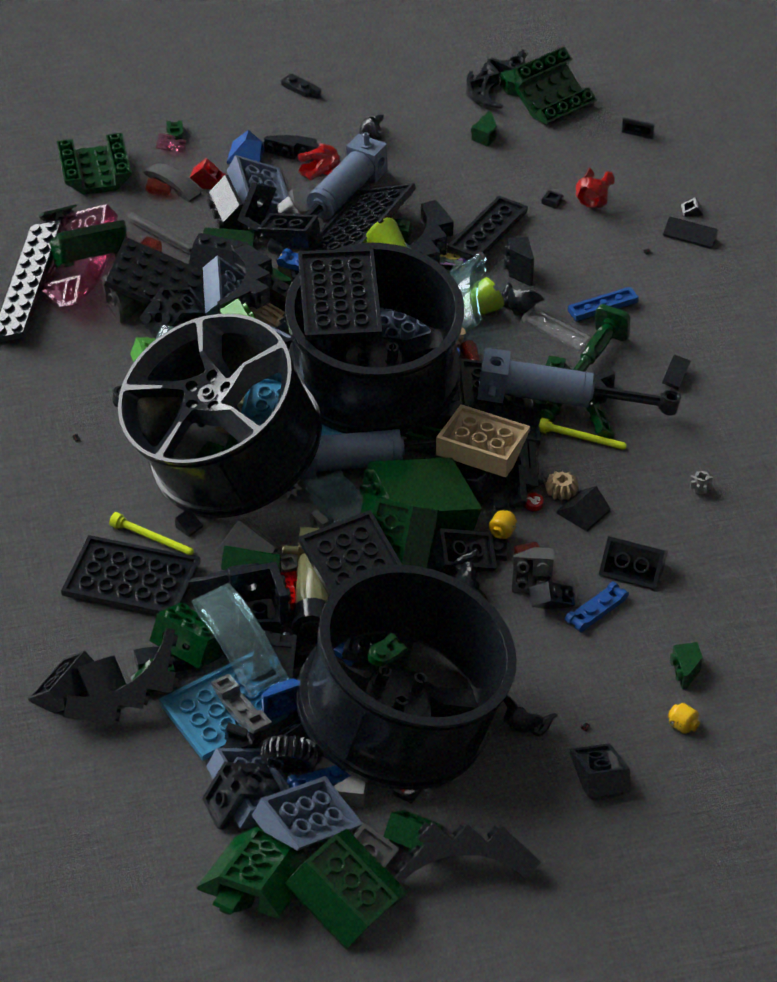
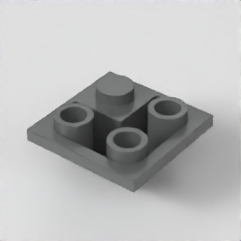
M533 547L514 555L512 592L530 593L529 587L547 581L552 582L554 548Z

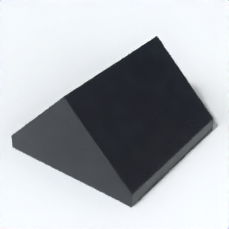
M594 486L580 490L557 510V514L587 532L607 515L611 508L598 487Z

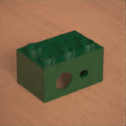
M178 603L157 613L149 641L160 647L166 628L175 629L174 634H178L176 647L172 646L171 654L200 669L221 657L229 630L190 609L187 604ZM184 643L190 646V650L184 647Z

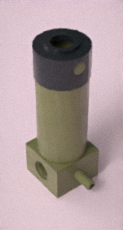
M300 527L299 536L321 528ZM299 544L298 547L283 546L282 553L298 555L292 632L303 642L317 643L320 617L329 596L301 545Z

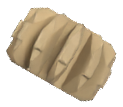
M563 470L560 473L554 471V474H550L546 482L548 496L553 497L554 500L560 499L561 502L563 499L569 501L571 497L576 495L578 490L576 476L571 475L570 472L564 473Z

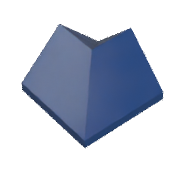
M247 130L233 141L227 158V164H231L235 155L261 162L264 153V143L250 130Z
M289 679L274 684L262 694V711L270 720L297 711L296 688L299 687L300 680Z

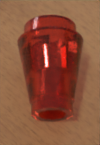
M148 178L145 191L149 192V194L169 196L171 186L155 178Z
M472 340L464 341L460 345L461 354L465 359L480 361L477 344Z

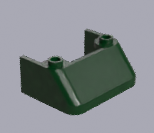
M125 220L58 233L49 242L55 268L59 269L63 265L65 268L75 266V262L78 260L107 254L115 255L116 257L124 238L127 237Z

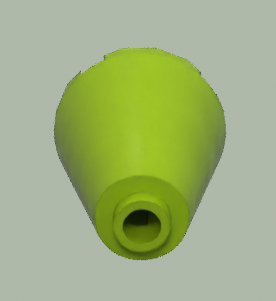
M384 218V222L380 224L376 222L366 234L368 238L366 240L367 243H387L407 247L397 222L393 218Z
M489 278L481 279L463 297V321L503 308L504 300L499 290L495 291L493 288L495 284Z

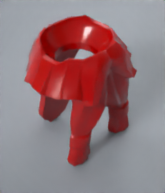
M320 143L317 149L298 154V159L301 163L314 159L310 163L300 165L299 168L301 176L308 178L310 181L320 174L328 176L340 164V156L337 149Z
M589 168L585 176L576 185V197L581 205L590 208H602L607 204L608 188L610 185L615 184V177L612 172L608 171L605 172L602 179L593 178V170Z

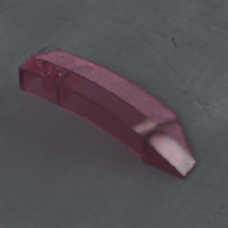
M107 203L64 215L62 232L117 221L118 215ZM110 254L78 260L75 262V266L65 268L63 265L59 269L55 268L53 260L42 291L62 309L78 305L97 285L106 268Z

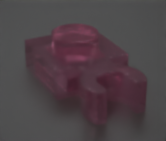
M159 133L156 148L172 152V149H175L178 152L184 153L186 140H175V136Z

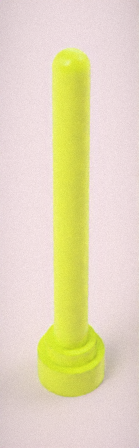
M541 418L539 423L541 433L546 434V432L550 433L552 431L622 450L627 447V444L624 442L552 424L553 422L546 418Z
M114 512L110 518L109 525L116 529L124 527L187 555L194 554L192 548L129 522L123 514Z

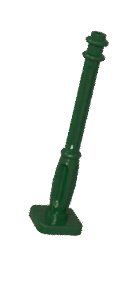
M600 304L595 311L596 333L586 345L584 352L581 353V359L573 370L585 372L590 365L595 363V360L605 350L612 338L619 341H626L630 336L631 318L627 312L605 304ZM554 402L545 403V409H542L539 413L540 420L541 418H546L550 422H554L555 415L560 414L562 404Z

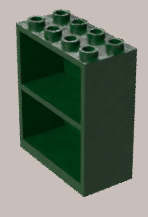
M453 458L370 461L359 488L362 497H364V493H368L400 503L438 509L439 514L435 532L440 528L474 531L482 510Z

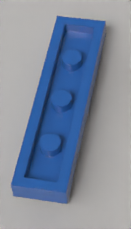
M627 287L568 305V312L575 321L595 316V311L600 304L618 309L638 303L639 297L631 287Z

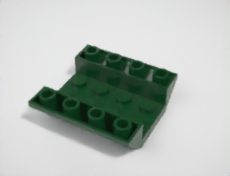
M565 46L513 69L517 94L531 117L545 124L597 101L590 87L582 89L568 67V64L573 59Z
M122 133L106 135V146L75 149L73 139L56 141L64 182L82 195L116 191L132 175Z
M364 493L361 513L371 510L402 565L428 568L439 510L384 499L381 496Z
M254 827L234 837L198 884L197 890L217 897L222 888L228 886L259 897L258 912L279 919L294 898L293 893L284 884L309 856L303 849L296 850L267 834L262 828Z
M348 829L335 834L310 856L284 884L346 950L390 907L393 908L409 893Z

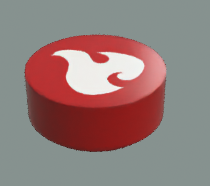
M537 493L528 494V502L524 503L525 508L530 511L541 510L544 503L543 497Z

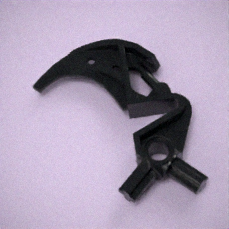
M522 49L518 52L517 56L511 57L510 60L489 58L475 79H473L475 76L473 71H470L467 75V96L475 102L502 109L503 104L496 103L490 99L489 91L493 86L499 85V74L501 75V72L512 70L525 64L528 53Z

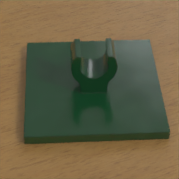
M77 204L39 214V217L55 214L54 221L61 217L63 223H66V217L62 212L77 207Z

